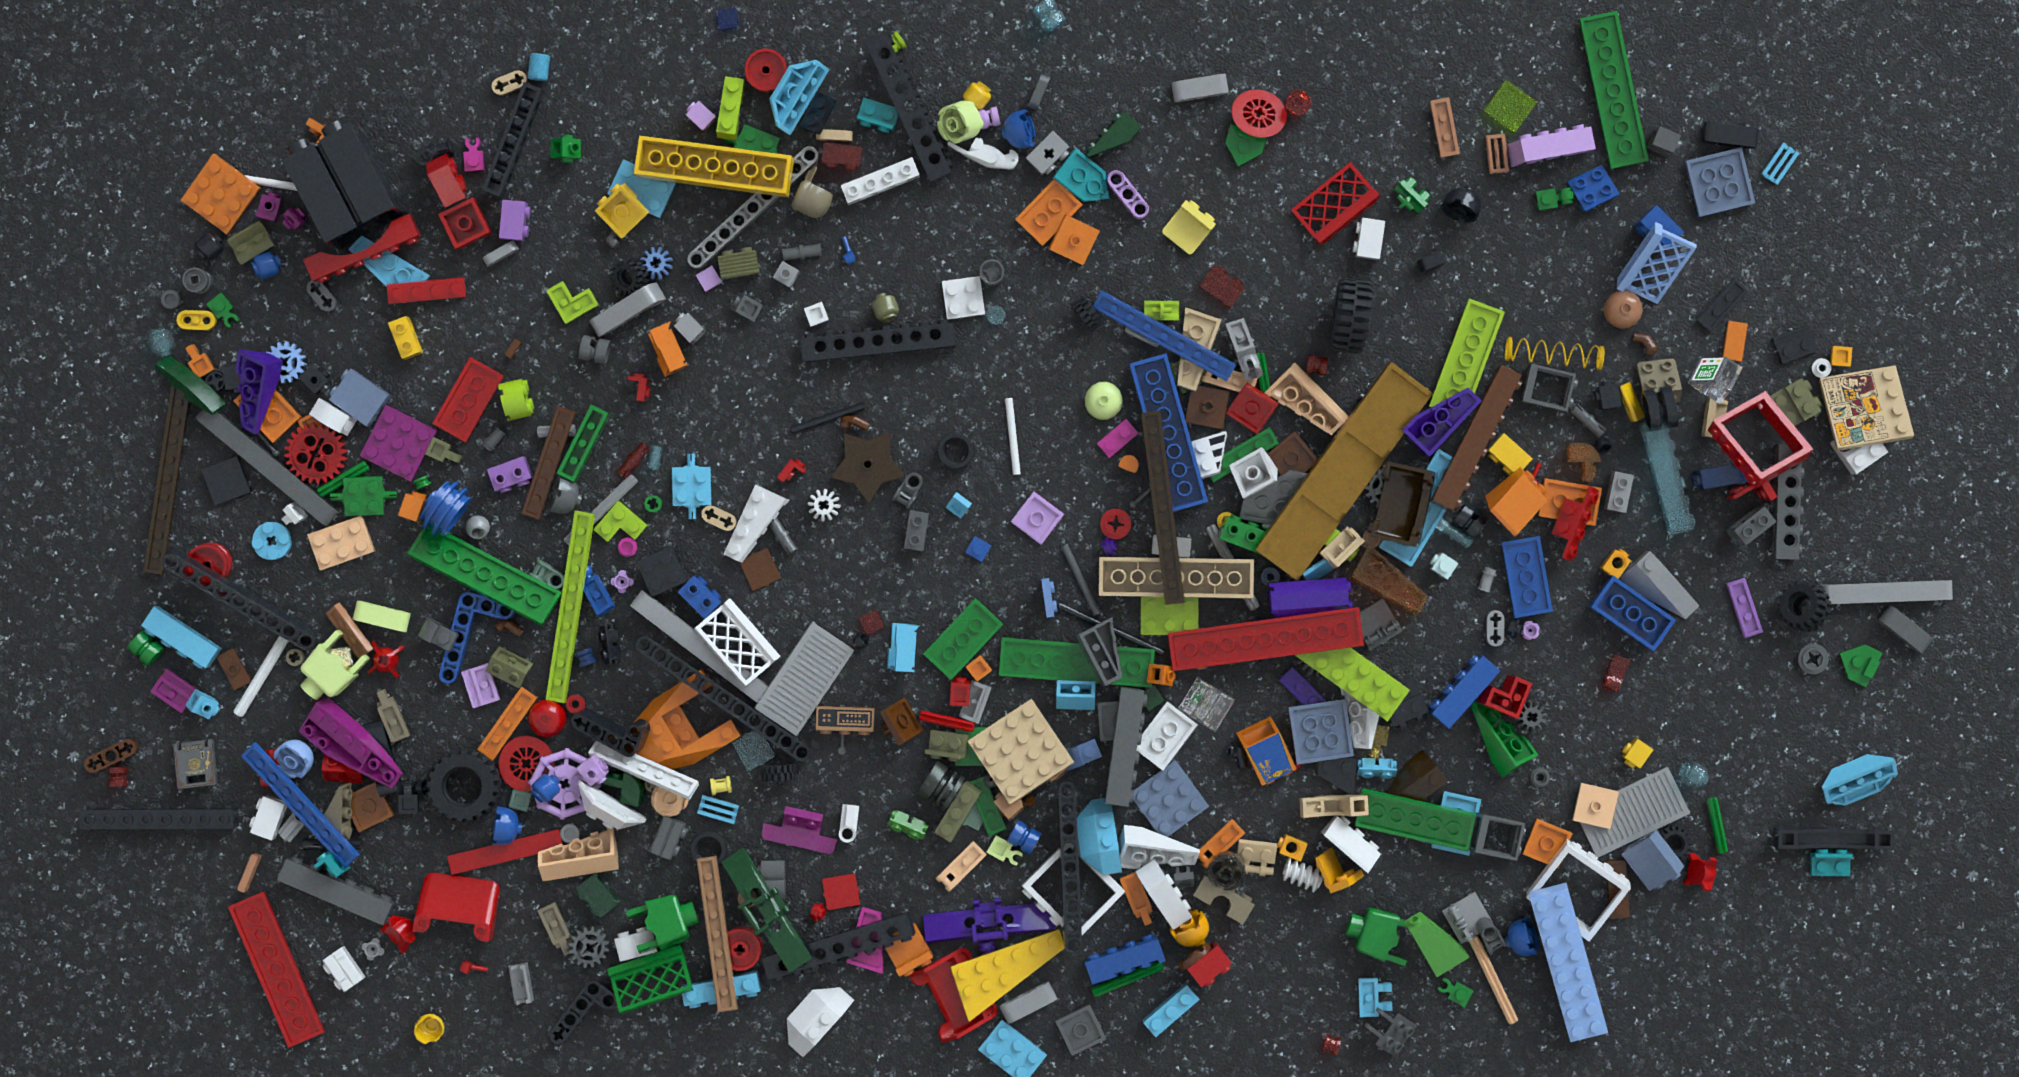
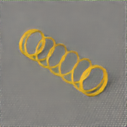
M1508 337L1506 341V361H1509L1510 358L1512 362L1514 361L1521 341L1525 340L1527 344L1528 357L1530 363H1532L1534 354L1539 343L1543 342L1546 350V358L1548 365L1551 362L1556 346L1559 343H1561L1563 347L1566 367L1569 364L1570 357L1576 345H1579L1581 349L1584 369L1586 368L1589 356L1594 347L1598 348L1596 368L1597 370H1601L1603 367L1604 346L1598 347L1597 345H1594L1589 351L1586 362L1584 363V354L1582 347L1579 343H1576L1573 346L1568 357V361H1566L1565 348L1561 341L1554 346L1549 360L1547 346L1543 340H1540L1537 343L1531 358L1529 345L1525 338H1522L1519 341L1514 356H1512V337Z

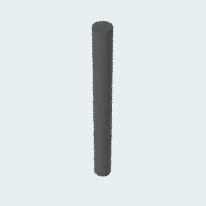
M1069 545L1062 546L1061 549L1093 616L1101 613Z

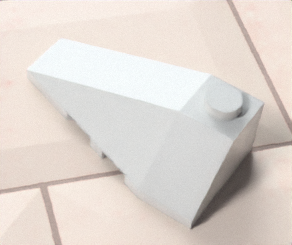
M1340 688L1342 696H1345L1354 748L1372 749L1379 715Z
M1124 825L1118 845L1121 868L1140 869L1141 866L1148 864L1154 859L1158 865H1195L1200 850L1143 827Z

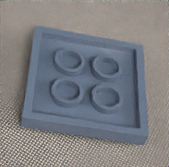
M1742 147L1685 161L1698 217L1755 204Z
M1346 699L1288 707L1297 765L1354 756Z
M1176 760L1168 764L1164 771L1160 770L1134 789L1133 800L1156 832L1166 837L1209 807Z

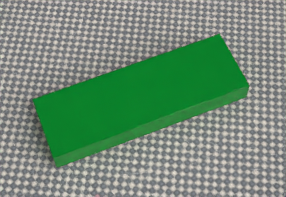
M984 776L970 781V783L983 790L976 802V807L988 836L1005 830L1006 826L999 809L994 805L995 800L990 788L985 786L983 782Z

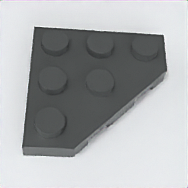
M1293 470L1284 472L1277 477L1276 482L1243 499L1239 517L1271 525L1308 473Z

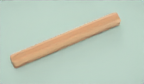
M1474 936V939L1469 941L1508 1023L1513 1024L1518 1021L1516 1013L1479 937Z

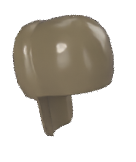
M817 166L808 171L804 181L799 185L791 205L795 211H799L811 218L824 216L831 206L833 197L827 190L811 183Z

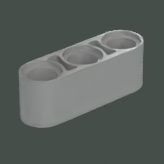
M1226 74L1171 83L1174 102H1184L1229 93Z
M1048 981L1005 1002L999 1007L1007 1023L1010 1024L1054 1002L1058 998Z

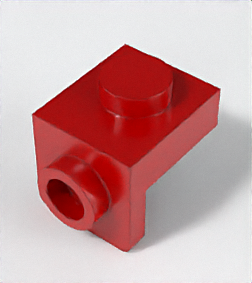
M633 373V377L628 376V380L639 382L636 400L646 402V398H650L651 387H648L649 379L644 378V374Z

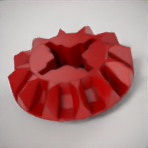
M1121 509L1108 510L1101 518V530L1111 539H1121L1130 531V517ZM1117 515L1118 522L1124 524V526H1118L1116 532H1114L1113 526L1107 524V522H1113Z

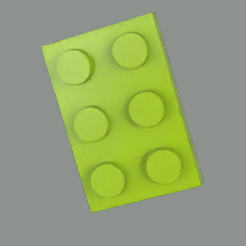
M1141 596V635H1168V633L1198 629V597H1184L1185 603L1165 605V597Z

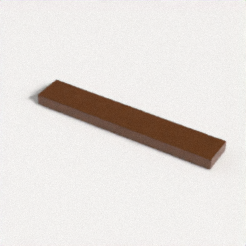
M557 406L521 514L537 520L541 519L576 414L575 411Z

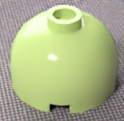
M1098 382L1092 385L1085 396V407L1088 413L1100 420H1108L1115 417L1123 404L1120 390L1109 382Z

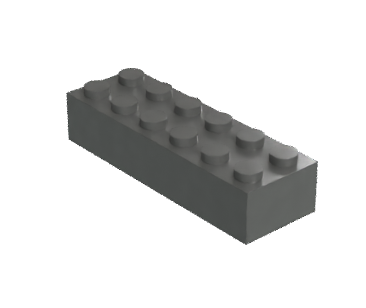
M1120 687L1105 804L1129 807V802L1133 803L1134 790L1131 789V785L1136 783L1137 772L1134 770V764H1138L1140 754L1136 749L1137 745H1141L1142 733L1139 732V727L1144 725L1145 715L1142 713V706L1146 707L1147 694H1144L1143 689Z

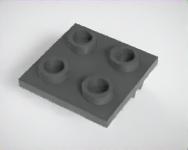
M1377 1007L1376 1011L1393 1024L1385 1035L1368 1023L1364 1026L1380 1038L1376 1043L1378 1047L1395 1056L1402 1050L1406 1040L1413 1035L1417 1025L1399 1013L1393 1019Z

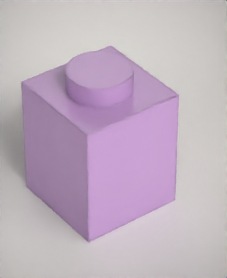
M700 101L697 103L693 102L686 110L688 111L686 116L703 132L717 119Z

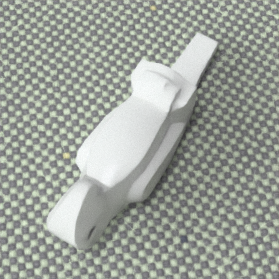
M975 138L969 151L951 142L947 143L955 151L987 168L1011 170L1018 163L1019 157L1015 151L1009 150L1010 153L1004 155L995 147L983 144L981 138Z

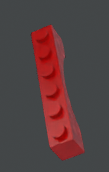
M407 214L391 221L382 237L363 251L348 255H331L319 252L303 259L312 281L319 282L320 284L328 281L331 275L336 274V276L346 273L347 269L352 266L358 268L365 265L364 261L377 260L383 257L382 254L387 251L389 253L400 250L399 246L412 245L418 242L417 239L422 236L413 216Z

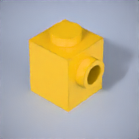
M1634 738L1631 743L1628 742L1624 746L1621 757L1626 759L1624 763L1633 769L1635 766L1641 768L1653 749L1639 739Z

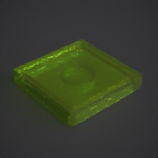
M1505 80L1483 112L1512 133H1515L1537 101L1508 80Z

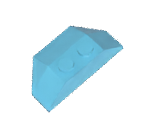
M817 60L794 64L788 67L770 97L775 124L778 128L791 135L830 69Z
M1867 754L1833 768L1822 786L1826 803L1846 806L1880 792L1890 783L1893 777L1895 778L1898 775L1894 758Z
M1105 798L1091 800L1077 817V833L1081 859L1102 875L1122 873L1112 804H1105Z

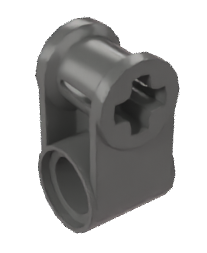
M919 473L909 474L896 491L892 501L901 503L908 510L923 484L922 476ZM911 476L918 477V486L913 487L909 484Z
M1483 917L1476 922V930L1490 956L1495 950L1502 946H1507L1498 929L1489 918Z

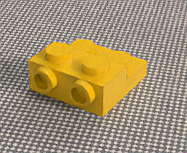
M625 182L622 185L617 183L610 190L612 194L608 198L604 196L597 203L599 207L595 210L621 239L649 213L637 199L638 196Z

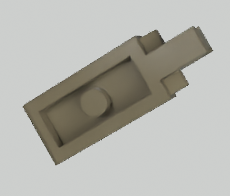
M386 689L378 691L377 695L380 702L377 703V710L391 743L410 736L394 697L389 698Z
M556 902L537 910L553 945L557 949L561 947L565 956L570 954L567 952V949L571 948V946L567 942H572V939Z

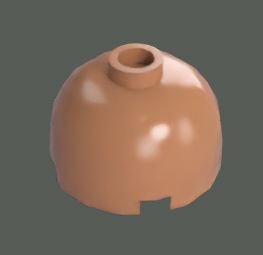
M1625 290L1624 292L1617 291L1611 294L1604 304L1603 311L1604 317L1610 325L1624 329L1635 325L1640 320L1643 308L1639 297L1633 292Z

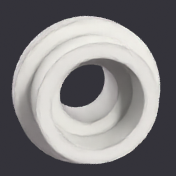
M1821 358L1813 362L1811 369L1816 377L1823 378L1830 374L1831 364L1828 360ZM1821 364L1825 366L1823 372L1819 370Z

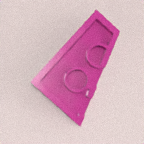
M862 907L856 927L881 920L882 912ZM871 932V938L879 941V933ZM853 938V943L855 946L862 945V941L860 938ZM883 946L875 947L876 951L867 954L864 951L859 952L857 957L847 959L846 963L883 974Z

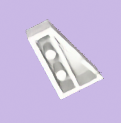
M1155 859L1135 871L1173 930L1192 918L1189 913L1191 907L1186 899L1183 901L1180 899L1183 896L1177 886L1173 888V880L1169 874L1165 875Z

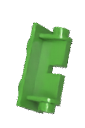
M893 810L887 825L891 826L890 828L896 832L902 831L907 833L912 839L923 840L929 825L915 817L909 823L907 821L910 815L899 810L897 812Z

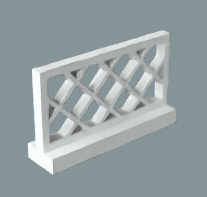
M728 599L694 628L697 634L744 687L780 657L731 599ZM722 612L725 615L726 624L716 623L718 613ZM704 625L713 626L712 635H706L701 628ZM716 626L726 627V637L716 636ZM729 628H736L739 632V638L729 637ZM716 639L725 640V650L718 649L715 646ZM729 641L738 642V651L728 650ZM742 642L751 645V653L742 652ZM728 654L738 655V664H731L728 661ZM741 655L751 656V666L741 665ZM755 657H761L766 664L763 667L754 666ZM741 668L751 669L749 679L745 680L742 677Z

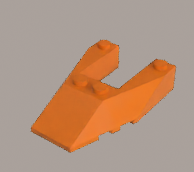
M703 669L699 671L707 677ZM696 674L687 678V681L695 680ZM680 682L654 698L635 720L644 719L650 725V732L645 745L637 755L671 770L697 763L737 739L742 733L732 718L699 738L680 705L700 693L684 682ZM705 683L702 686V690L705 691L710 688L711 683Z

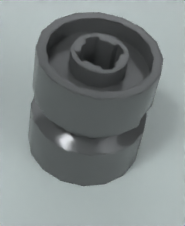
M994 259L985 261L980 267L981 280L989 286L1001 283L1004 278L1003 265Z
M190 268L184 273L182 283L188 291L204 294L212 288L213 278L208 271L200 268Z
M584 335L579 349V359L586 361L594 359L595 363L606 365L611 341L601 338L597 341L595 337Z

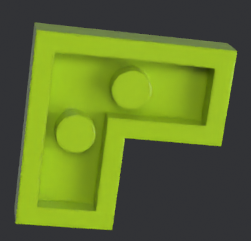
M564 281L546 290L565 324L599 306L590 288L572 297Z
M618 500L593 530L607 542L613 538L620 528L636 540L648 525Z

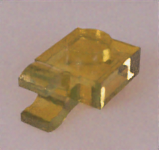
M1377 725L1370 757L1379 758L1381 745L1387 746L1390 727Z

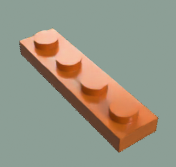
M521 687L477 750L493 761L538 697L524 687Z

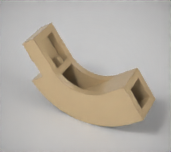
M1326 795L1300 798V814L1302 818L1369 815L1368 796Z

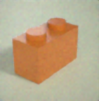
M412 491L411 494H405L398 516L415 522H423L419 518L426 507L424 505L427 500L425 499L426 495L416 491Z

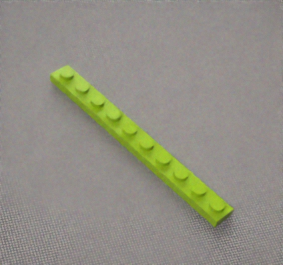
M577 510L574 512L546 700L566 703L594 525V513Z

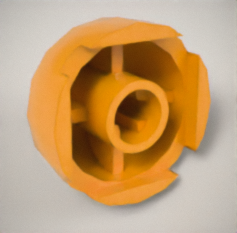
M1198 910L1189 911L1192 916L1191 919L1174 930L1170 927V933L1173 938L1185 947L1201 945L1209 932V923L1202 911L1198 912Z

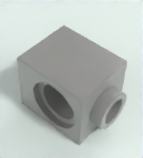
M782 261L773 278L791 289L800 271Z

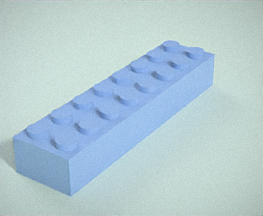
M1567 883L1529 892L1570 1042L1608 1033Z

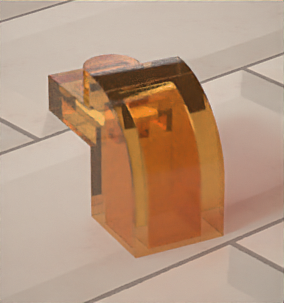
M1567 443V463L1582 462V482L1593 481V478L1596 477V466H1593V462H1601L1597 450L1586 443Z

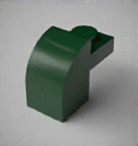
M612 771L605 776L607 779L604 781V785L622 788L620 803L638 807L644 802V780L626 772L623 775V773L618 771Z

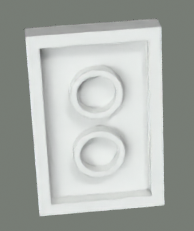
M1166 702L1142 734L1141 745H1137L1136 751L1164 771L1198 724L1169 702Z

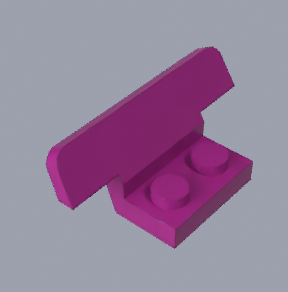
M785 806L782 827L763 823L762 837L768 841L827 854L834 851L837 839L819 835L823 814Z

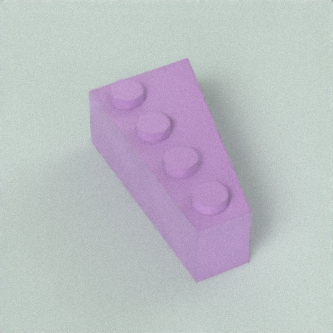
M1584 124L1573 126V130L1568 131L1566 128H1560L1549 134V131L1537 133L1535 137H1531V134L1519 136V140L1506 145L1510 166L1516 167L1525 162L1531 164L1543 159L1551 160L1562 155L1566 157L1596 149L1591 126L1584 128Z

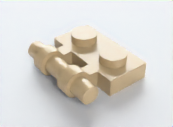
M1239 839L1236 859L1243 860V864L1236 863L1235 871H1241L1242 874H1248V872L1258 873L1259 876L1273 875L1274 868L1266 866L1267 863L1275 864L1277 843ZM1250 861L1261 862L1260 866L1249 865Z

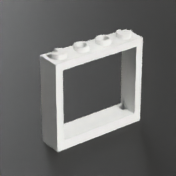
M1567 839L1528 889L1526 898L1530 900L1529 892L1541 889L1568 853L1573 855L1620 888L1619 892L1592 927L1577 918L1581 936L1590 942L1631 889V886L1625 875L1617 874L1609 864L1601 863L1597 860L1596 855L1591 852H1585L1581 849L1580 844Z
M1066 843L1064 851L1069 847L1074 850V846L1071 843ZM1078 844V856L1081 858L1080 849H1079V844ZM1058 848L1021 886L1024 888L1022 892L1029 899L1033 897L1038 902L1036 906L1043 913L1047 911L1051 915L1049 919L1054 925L1058 926L1060 924L1063 927L1062 917L1031 887L1060 857V850ZM1087 862L1085 863L1114 894L1081 926L1082 935L1125 892L1110 875H1102ZM1067 924V929L1069 931H1074V929L1069 924Z

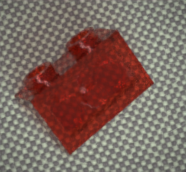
M1213 266L1199 287L1231 308L1245 289L1242 286L1243 282L1236 277H1233V279L1226 275L1228 272L1220 266L1217 268Z

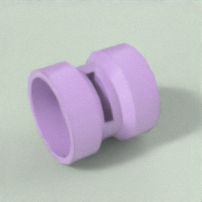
M992 107L987 111L984 109L978 110L983 120L982 129H986L991 125H1001L997 107Z

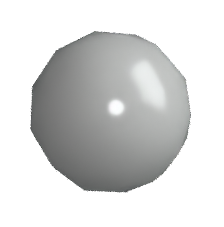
M477 515L468 519L465 528L471 538L482 539L487 536L490 525L485 517Z

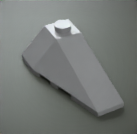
M1645 551L1619 577L1623 583L1646 599L1684 619H1687L1699 607L1697 602L1651 551Z

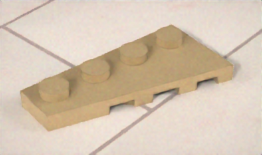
M1185 307L1183 335L1211 350L1222 320ZM1180 356L1177 385L1196 392L1204 369Z

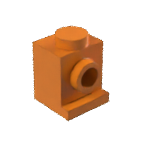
M1149 664L1147 683L1173 686L1176 674L1171 666ZM1156 669H1160L1159 680H1155Z

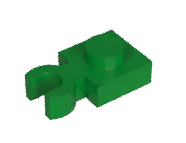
M222 292L206 304L217 319L220 320L224 317V324L227 327H232L229 323L230 318H234L237 322L240 321L236 314L230 312L234 309V306Z
M1442 977L1447 986L1445 988L1437 986V989L1442 993L1448 992V999L1465 1008L1473 990L1457 981L1454 985H1451L1447 978Z

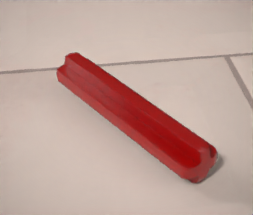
M921 711L919 714L920 721L973 732L975 728V723L972 721L928 711Z

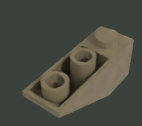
M351 783L344 784L338 788L324 814L346 840L350 839L352 834L351 798L353 791Z

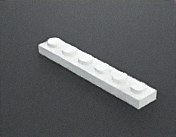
M595 741L588 752L589 756L596 753L599 759H603L606 764L688 800L691 799L699 786L697 780L637 754L632 757H626L598 741Z

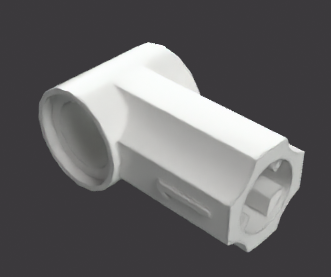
M842 805L839 838L843 842L848 843L856 838L859 806ZM849 828L852 830L853 836L851 839L843 837L842 832L844 829Z

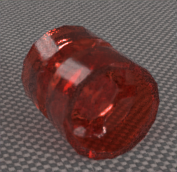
M1302 90L1291 92L1284 103L1286 113L1294 118L1304 116L1310 109L1311 98Z

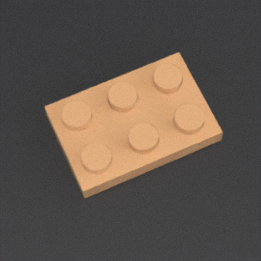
M358 516L307 534L320 571L375 552L363 516Z

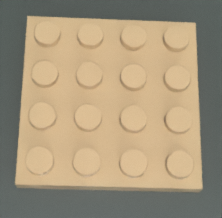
M1032 699L968 740L969 745L1009 805H1012L1074 764L1073 759Z

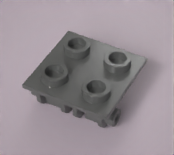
M1384 599L1377 601L1360 612L1363 639L1370 651L1402 632L1399 622L1393 616Z

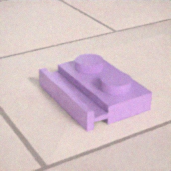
M488 663L461 672L473 708L500 700L493 675L486 672Z

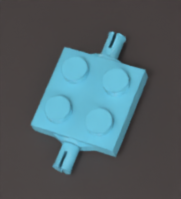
M687 454L686 466L672 468L673 506L687 507L688 519H692V512L693 519H696V507L711 505V468L695 465V454H692V461H690V454Z

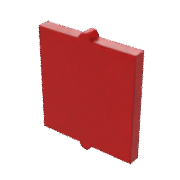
M855 873L822 879L823 896L826 900L827 910L860 905L858 892L860 888L857 886Z

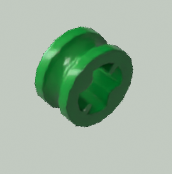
M428 475L412 482L416 485V491L432 484L428 481Z
M651 495L645 500V508L649 512H658L662 508V500L658 496ZM652 498H655L656 503H658V507H654V510L650 509L651 505L648 504L649 500L653 501Z

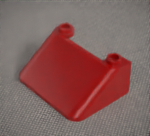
M435 872L427 874L423 880L412 931H426L430 927L432 918L475 924V937L480 941H491L494 937L500 893L499 885L492 880Z
M965 948L957 949L915 970V972L909 975L912 983L917 986L928 984L946 1020L938 1029V1035L942 1043L959 1039L997 1014V1006L994 1002L968 1022L950 966L973 959L971 953Z

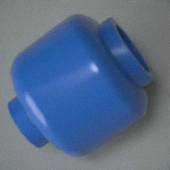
M267 251L255 256L251 266L256 277L259 276L262 279H266L279 273L278 267L281 266L278 255L274 256L272 252Z
M542 774L532 784L531 793L540 803L543 801L548 803L560 792L558 786L560 782L554 775Z

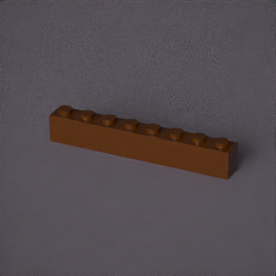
M1500 365L1497 368L1482 401L1475 411L1430 500L1431 503L1448 512L1458 509L1462 502V499H1460L1462 492L1466 493L1471 484L1468 482L1471 475L1474 476L1479 468V465H1477L1479 459H1483L1488 451L1485 448L1488 441L1492 442L1496 435L1494 430L1497 424L1500 425L1505 417L1503 414L1505 408H1509L1514 398L1511 397L1513 392H1517L1522 384V381H1520L1521 374L1504 365Z

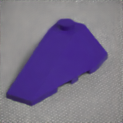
M238 350L236 374H239L240 385L237 388L238 392H241L242 403L239 404L241 427L256 435L259 433L280 379L283 360L269 353Z

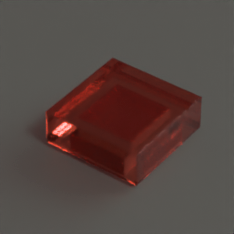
M877 609L859 617L867 635L884 627Z

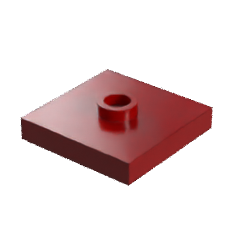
M1246 382L1226 411V414L1258 434L1279 403Z

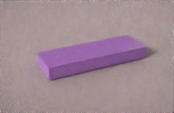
M1741 578L1726 583L1743 638L1762 633L1763 630L1746 579Z

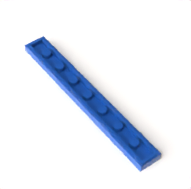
M1101 290L1093 305V308L1226 382L1236 366L1232 361Z
M256 742L241 755L344 868H347L360 855Z

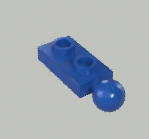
M587 565L583 591L596 615L601 617L616 606L599 575L594 574L592 576L593 570Z

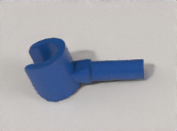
M845 236L842 237V241L847 253L843 255V258L849 265L856 260V257L851 251Z

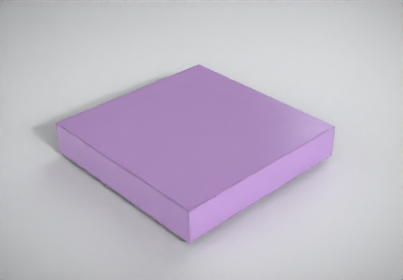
M1033 492L1011 522L1042 545L1064 514L1036 492Z

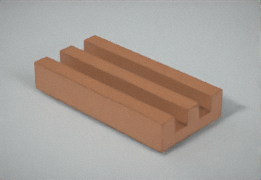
M1505 134L1485 136L1489 174L1509 172ZM1498 138H1501L1504 165L1502 169L1500 168ZM1490 139H1493L1496 169H1493Z
M254 853L250 856L238 885V891L243 893L248 891L262 855Z

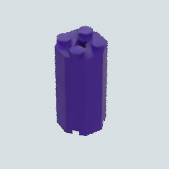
M1346 578L1268 583V587H1272V590L1268 591L1269 612L1274 614V617H1270V619L1353 608L1352 601L1348 597V593H1351V582L1346 581Z

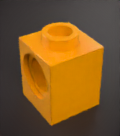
M1613 549L1600 566V569L1608 575H1613L1619 579L1631 562L1628 559L1629 554L1622 549ZM1616 557L1621 561V565L1618 568H1614L1612 565V561Z
M1285 834L1284 838L1280 837L1277 848H1279L1278 852L1301 862L1308 843ZM1289 842L1296 843V849L1293 852L1286 850V845Z

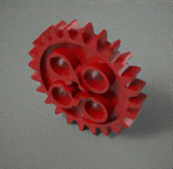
M315 422L311 423V427L305 423L304 430L298 427V434L295 432L291 433L294 439H287V442L291 445L284 447V449L289 451L284 457L290 458L286 462V464H292L289 471L296 470V477L301 474L302 482L309 478V484L314 479H316L317 484H320L321 479L327 483L328 476L334 479V472L337 474L341 473L338 467H345L341 461L347 460L343 453L348 451L347 449H342V446L346 444V442L339 441L342 435L336 436L337 431L333 430L331 432L328 426L323 428V423L316 427ZM307 436L315 437L316 444H308ZM324 438L323 444L321 445L318 451L320 455H318L314 459L312 467L308 468V465L314 456V453L312 451H314L318 447L320 439ZM325 444L333 446V453L325 452ZM299 453H305L308 456L307 462L299 460ZM316 462H324L325 470H318Z

